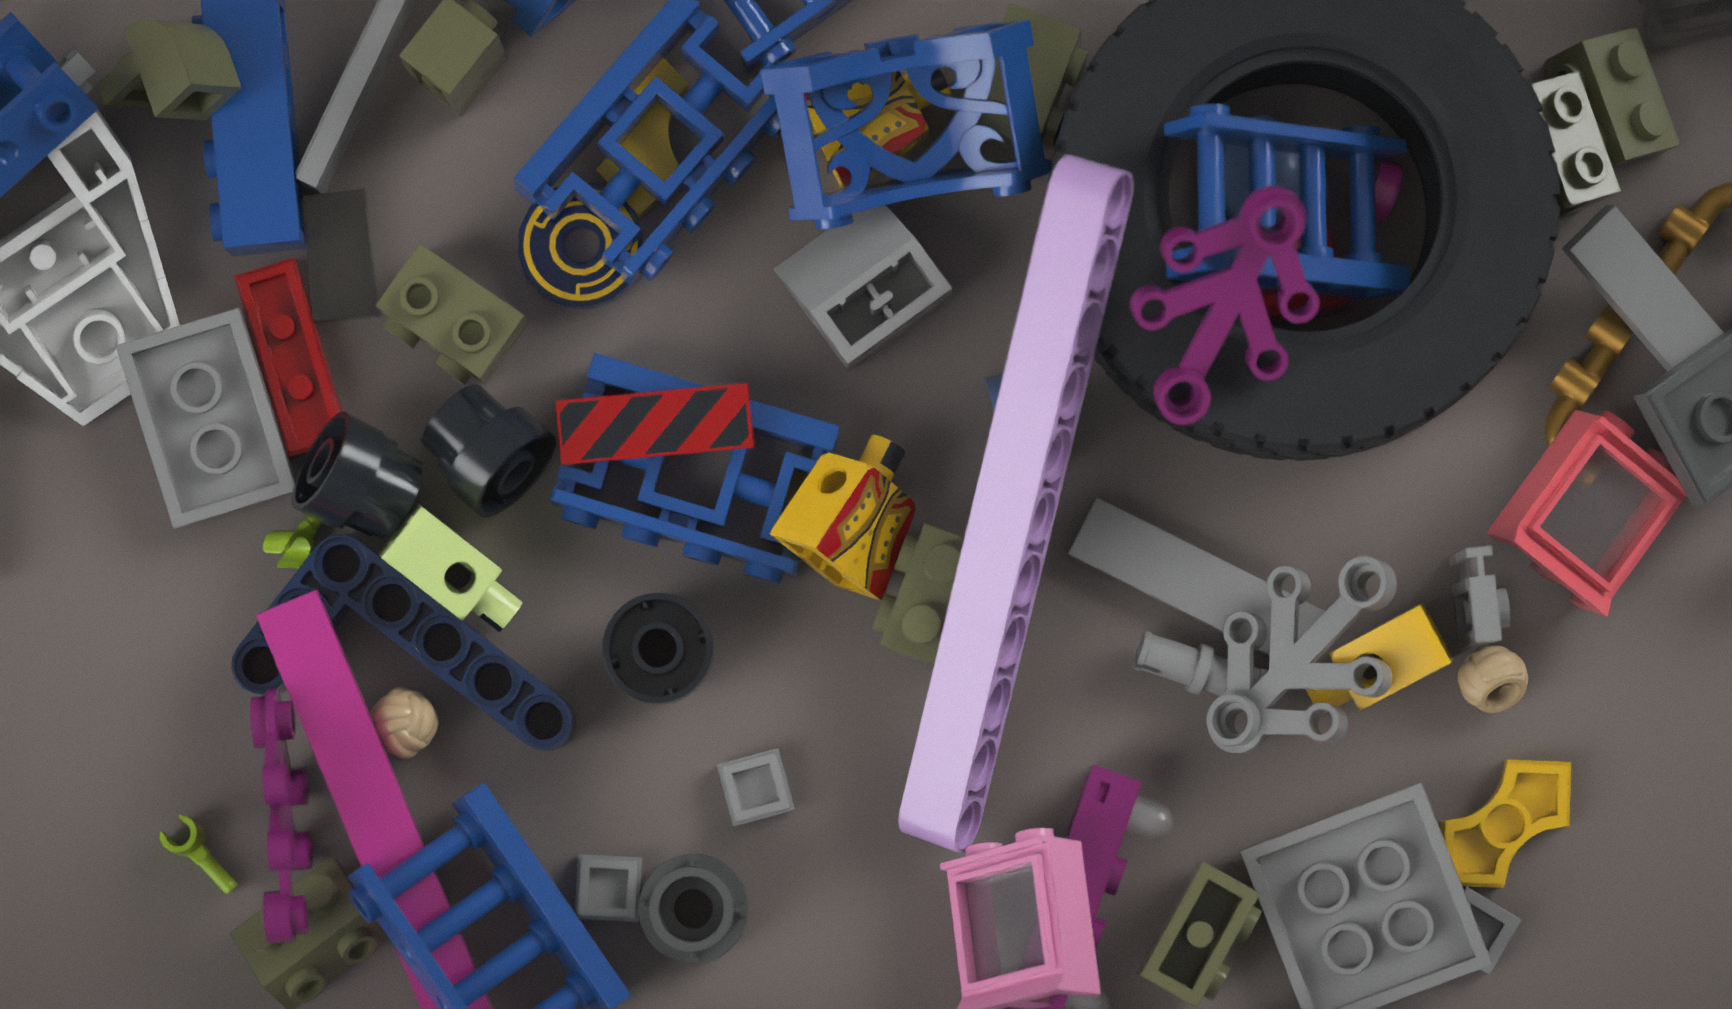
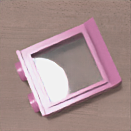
M1034 828L1017 832L1015 834V843L1005 846L998 842L970 845L964 849L965 857L940 863L941 870L947 871L962 992V999L957 1009H1007V1007L1037 1009L1050 1006L1049 996L1056 994L1085 997L1101 995L1081 841L1054 837V830L1051 828Z

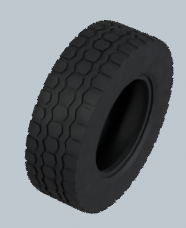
M1150 0L1140 4L1117 26V30L1108 36L1090 61V65L1084 71L1070 99L1052 157L1051 173H1049L1048 185L1057 163L1066 155L1124 170L1132 175V201L1094 354L1096 363L1106 370L1105 374L1126 396L1130 395L1137 401L1136 404L1160 422L1163 420L1171 425L1172 429L1200 442L1202 440L1209 443L1211 447L1242 455V453L1252 455L1253 458L1285 461V459L1296 461L1321 460L1367 451L1417 430L1465 397L1497 366L1520 336L1524 325L1528 323L1542 294V286L1547 281L1555 252L1553 241L1557 240L1560 206L1557 205L1556 198L1560 196L1558 164L1554 162L1552 154L1555 153V148L1547 119L1543 120L1540 114L1543 107L1530 79L1525 81V78L1520 74L1524 69L1506 43L1501 45L1495 39L1498 33L1477 11L1471 14L1467 9L1463 8L1466 4L1463 0ZM1277 84L1314 85L1337 91L1361 102L1388 123L1400 139H1407V149L1417 167L1422 183L1426 208L1425 236L1420 257L1410 278V285L1398 298L1379 312L1345 327L1314 332L1287 331L1272 327L1275 339L1281 343L1287 352L1289 362L1284 374L1271 381L1257 378L1246 363L1245 351L1249 344L1238 314L1203 379L1211 396L1208 410L1199 420L1190 424L1181 425L1170 422L1163 416L1155 402L1153 394L1155 383L1163 372L1172 367L1179 366L1211 304L1173 317L1165 327L1158 330L1142 328L1135 320L1130 309V301L1133 294L1143 286L1155 285L1165 291L1189 282L1166 279V261L1160 250L1164 235L1173 229L1169 203L1170 175L1175 154L1184 141L1181 138L1164 136V123L1189 117L1190 108L1193 106L1206 104L1221 105L1244 92ZM1178 243L1173 247L1172 251L1180 249ZM1159 299L1148 300L1142 306L1141 314L1147 317L1156 315L1161 310L1163 302ZM1265 350L1260 353L1256 361L1257 366L1267 367L1274 363L1277 358V352L1275 350ZM1187 382L1174 384L1170 388L1168 396L1173 399L1184 397L1189 391L1190 384Z

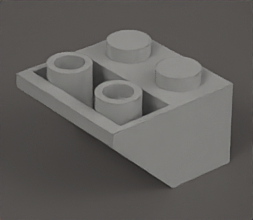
M886 205L853 213V223L828 229L774 268L775 273L848 372L951 298L952 287L920 243Z

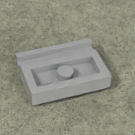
M1492 546L1465 548L1449 556V566L1459 565L1461 579L1460 582L1452 585L1459 648L1484 646L1502 640L1501 628L1510 627V605L1507 591L1505 588L1496 589L1495 575L1485 576L1483 560L1493 555Z

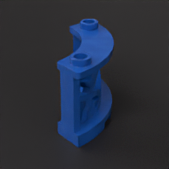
M1030 20L957 27L954 29V32L942 36L934 35L920 40L918 33L864 43L865 50L862 51L853 50L848 51V53L832 54V52L827 51L760 69L765 95L774 94L794 201V205L788 207L790 220H814L816 229H832L853 223V213L925 196L993 187L994 196H1010L1030 191L1032 189L1030 180L1051 173L1052 168L1051 159H1045L1026 50L1027 47L1034 45ZM997 57L999 58L1006 103L988 99ZM940 67L952 68L955 72V78L948 86L952 89L965 88L963 96L949 95L935 90L931 85L933 72ZM906 70L909 80L922 97L936 106L956 110L938 139L915 161L886 150L858 129L872 121L886 104L892 84L891 72ZM857 82L866 83L872 89L870 102L857 113L847 117L842 110H849L858 105L857 102L848 98L849 87ZM805 92H807L819 118L826 126V129L820 131L815 136L812 135ZM982 113L1003 114L1009 117L1015 153L1014 159L993 161L981 155L980 148L985 140L996 139L1003 142V139L993 127L977 123ZM837 140L844 148L837 150L831 156L827 165V173L829 174L837 167H845L850 171V180L843 188L823 194L816 151ZM958 150L965 163L969 166L939 171L954 157ZM870 167L894 178V180L867 185Z

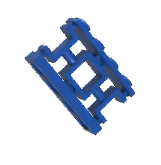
M669 0L514 176L515 190L532 205L538 204L544 209V213L553 220L576 197L614 229L619 235L603 252L602 261L611 269L614 268L620 273L622 279L631 287L642 275L651 281L660 273L674 254V251L668 245L683 228L693 233L705 221L716 205L709 198L725 180L734 186L745 175L757 158L751 152V149L764 134L768 133L772 138H776L781 133L774 94H768L767 96L770 98L716 160L711 157L713 152L723 142L724 133L706 119L702 113L721 92H724L747 113L765 93L761 72L747 87L703 50L719 32V22L710 14L707 16L703 13L697 0ZM690 30L693 34L682 45L680 56L700 72L702 76L682 98L656 76L640 95H637L634 92L660 60L663 57L665 58ZM657 102L702 139L665 182L620 145ZM606 124L611 128L598 141V151L620 170L600 193L595 191L573 171L556 191L551 187ZM641 186L663 206L667 207L682 188L685 189L687 194L632 256L627 252L640 238L641 228L620 212L619 209L634 191Z
M594 353L587 374V386L585 391H583L582 397L606 395L607 389L619 393H634L700 387L704 385ZM751 400L754 433L813 450L810 459L786 452L777 483L741 473L749 448L728 450L732 451L715 510L656 493L667 456L612 460L646 471L637 501L640 504L660 509L659 519L575 494L578 485L603 492L612 461L595 462L592 473L561 465L555 488L552 490L550 501L556 506L563 507L560 519L597 529L599 519L623 525L621 537L657 548L660 538L663 537L685 544L683 556L715 566H719L721 557L726 556L746 562L743 574L780 584L783 574L792 577L797 576L801 559L771 536L770 532L783 512L795 471L809 474L822 455L829 452L834 454L840 435V426ZM734 497L768 507L760 539L783 546L782 555L779 556L697 531L699 522L724 529Z

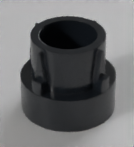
M478 384L464 387L452 395L430 419L421 438L423 446L439 460L438 466L449 475L448 485L450 489L481 517H491L499 514L518 501L543 474L556 448L555 436L523 407L505 409Z
M342 411L327 422L308 450L295 480L292 492V506L294 509L331 528L339 527L343 529L346 525L369 536L376 535L384 539L389 537L400 526L408 514L421 484V466L423 463L400 450L398 442L386 437L382 430Z
M649 593L629 600L615 612L604 633L602 652L604 664L610 677L622 691L645 703L669 704L688 697L704 682L713 663L714 642L706 620L692 604L675 595ZM653 631L670 633L675 638L677 644V652L674 659L663 667L647 665L640 654V646L643 639Z

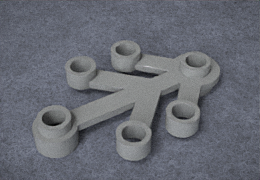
M1368 556L1356 557L1346 563L1340 572L1338 580L1341 596L1299 640V605L1304 603L1310 594V579L1304 571L1294 567L1280 566L1274 569L1266 583L1267 593L1272 599L1269 671L1255 685L1254 651L1258 650L1265 643L1267 626L1258 615L1244 611L1235 612L1227 618L1223 626V636L1228 644L1226 692L1211 704L1206 719L1210 737L1220 749L1234 754L1249 753L1258 748L1267 735H1308L1311 739L1324 743L1337 742L1345 735L1348 719L1345 712L1336 705L1319 702L1310 706L1307 711L1271 709L1288 690H1353L1359 695L1371 698L1380 697L1389 690L1392 684V672L1388 664L1380 659L1365 656L1356 659L1353 663H1315L1365 610L1377 611L1391 602L1396 593L1397 580L1393 569L1387 563ZM1377 574L1381 580L1380 588L1377 594L1369 597L1366 592L1367 580L1372 575ZM1293 575L1296 581L1295 590L1290 596L1284 597L1281 590L1282 583L1286 577ZM1249 621L1252 625V634L1246 642L1242 643L1238 637V630L1242 623ZM1374 666L1377 671V680L1372 687L1366 689L1362 682L1363 673L1368 667ZM1245 711L1248 716L1247 726L1242 733H1238L1235 729L1234 721L1240 712ZM1328 711L1332 716L1333 724L1327 733L1322 734L1318 728V720L1323 713Z

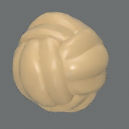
M1484 645L1468 654L1458 671L1457 677L1465 700L1486 713H1498L1512 707L1524 696L1528 685V673L1525 663L1516 653L1503 646Z
M401 686L393 688L387 695L380 698L370 713L386 753L401 759L412 758L420 750L428 746L436 734L439 724L437 711L431 702L421 692Z

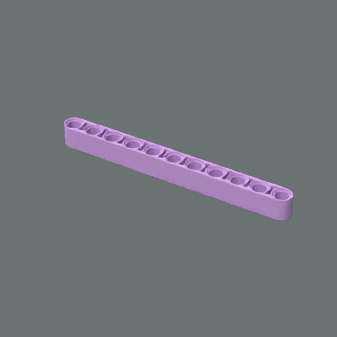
M1066 155L1060 159L1052 172L899 812L898 821L901 832L958 853H963L964 849L973 843L981 824L1133 195V178L1131 173L1071 155Z

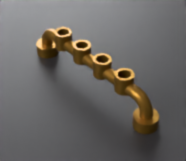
M1723 183L1708 189L1690 210L1678 204L1659 230L1657 235L1667 241L1658 256L1674 275H1676L1688 256L1698 245L1717 215L1722 210L1732 207V183ZM1608 306L1603 309L1585 335V338L1595 344L1586 358L1580 364L1570 357L1548 388L1558 395L1545 419L1544 439L1548 447L1574 411H1579L1584 406L1608 369L1634 335L1633 331L1621 317ZM1598 446L1569 487L1583 495L1610 455Z

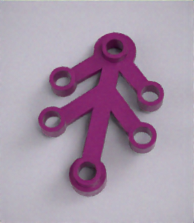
M1280 186L1260 188L1244 201L1239 217L1195 233L1188 228L1177 227L1164 235L1160 245L1161 254L1168 266L1177 272L1192 271L1200 265L1203 257L1242 245L1231 267L1165 291L1155 285L1143 286L1131 298V312L1137 323L1147 330L1161 329L1170 322L1171 318L1211 304L1179 366L1172 367L1163 372L1155 383L1153 393L1155 402L1163 416L1170 422L1181 425L1190 424L1199 420L1208 410L1211 396L1203 379L1238 313L1249 344L1245 351V360L1252 373L1261 380L1271 381L1279 378L1286 371L1289 362L1288 355L1281 343L1275 339L1256 280L1269 255L1281 285L1277 290L1275 300L1282 315L1288 321L1298 324L1305 323L1316 315L1319 309V298L1305 279L1294 244L1304 231L1306 213L1303 204L1292 191ZM1271 208L1281 210V218L1275 225L1269 227L1260 225L1261 216L1266 210ZM1180 241L1192 242L1193 249L1187 257L1182 259L1172 257V249ZM1297 292L1308 294L1307 302L1302 308L1297 310L1287 308L1288 299ZM1159 299L1163 302L1161 310L1156 315L1147 317L1141 314L1142 306L1148 300ZM1265 350H1275L1277 352V358L1274 363L1267 367L1257 366L1256 361L1260 353ZM1178 382L1190 384L1189 391L1184 397L1173 399L1168 396L1169 390L1174 384Z
M277 688L267 689L266 696L251 697L250 726L253 745L255 749L265 748L262 787L265 804L270 805L269 830L266 839L267 859L270 871L278 870L280 891L264 892L263 922L268 944L295 942L297 935L308 934L309 914L307 899L305 895H293L292 870L312 869L313 847L310 831H296L291 806L308 805L309 800L306 768L291 767L286 740L295 739L296 735L294 706L291 700L282 701L280 691Z

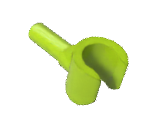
M308 516L295 530H273L264 539L263 551L272 554L285 552L277 563L278 568H300L315 549L312 538L323 523Z
M178 815L190 828L189 840L184 845L177 846L167 833L160 831L162 845L177 855L189 856L227 895L238 883L210 854L211 851L204 845L206 836L202 825L187 816Z

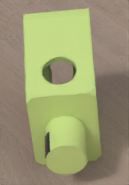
M419 504L414 507L378 553L383 560L462 621L472 611L496 631L500 632L523 603L495 581L502 572L501 568ZM458 562L471 572L469 583L461 589H456L444 579L447 569L452 564Z

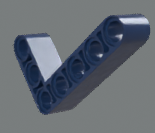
M336 534L320 542L268 607L269 609L318 589L334 629H336L350 609L354 610L525 744L538 750L552 751L563 747L571 740L575 732L576 717L573 708L564 698L470 625L451 613L383 560L372 549L349 535ZM343 548L354 549L360 560L356 576L346 582H335L330 577L328 571V562L332 554ZM392 587H403L410 597V609L400 620L394 622L385 621L378 610V600L381 594ZM257 621L239 644L232 657L231 669L234 678L243 689L254 694L266 696L267 689L277 688L280 693H283L286 690V686L280 672H278L276 678L266 684H258L251 677L249 664L253 655L265 648L270 649ZM444 625L453 626L460 634L461 647L452 659L437 661L429 652L428 639L431 633L438 627ZM494 664L503 665L510 672L512 678L511 688L503 698L487 700L480 693L478 687L479 677L488 666ZM544 703L554 704L561 712L563 718L562 727L553 738L540 740L530 732L528 725L529 716L538 705Z

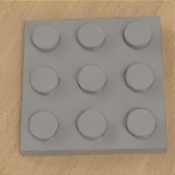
M1422 782L1240 851L1254 889L1260 893L1258 897L1301 1009H1375L1492 965L1488 950Z

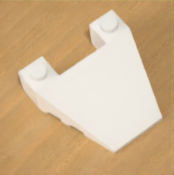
M99 110L93 113L47 155L72 191L0 239V365L13 373L23 384L82 426L131 394L115 345L180 326L129 152Z

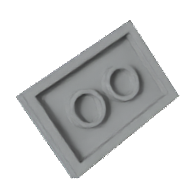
M241 308L228 310L115 345L173 529L293 492L295 478Z

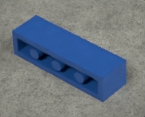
M200 0L202 15L192 16V23L206 25L222 38L228 48L242 87L211 115L213 140H205L203 144L207 177L209 179L217 178L219 202L210 203L209 205L213 240H223V248L233 257L308 249L303 190L295 175L300 164L285 0Z

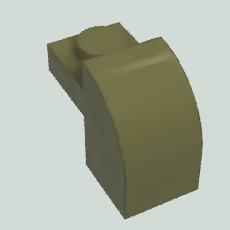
M146 19L136 21L125 28L132 51L123 55L118 60V65L97 83L104 106L152 109L154 116L158 118L206 121L242 88L228 48L213 29L202 24Z

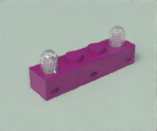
M1091 765L1065 839L1081 841L1096 953L1106 924V920L1096 917L1104 893L1116 895L1127 864V859L1117 856L1124 833L1128 832L1152 841L1161 840L1172 830L1173 816L1165 805L1138 795L1142 784L1141 781L1096 765ZM1039 916L1037 917L1019 971L1045 964ZM1100 988L1101 995L1093 997L1067 994L1049 996L1050 1006L1037 1009H1110V1000L1107 993ZM1007 1007V1009H1025V1008Z

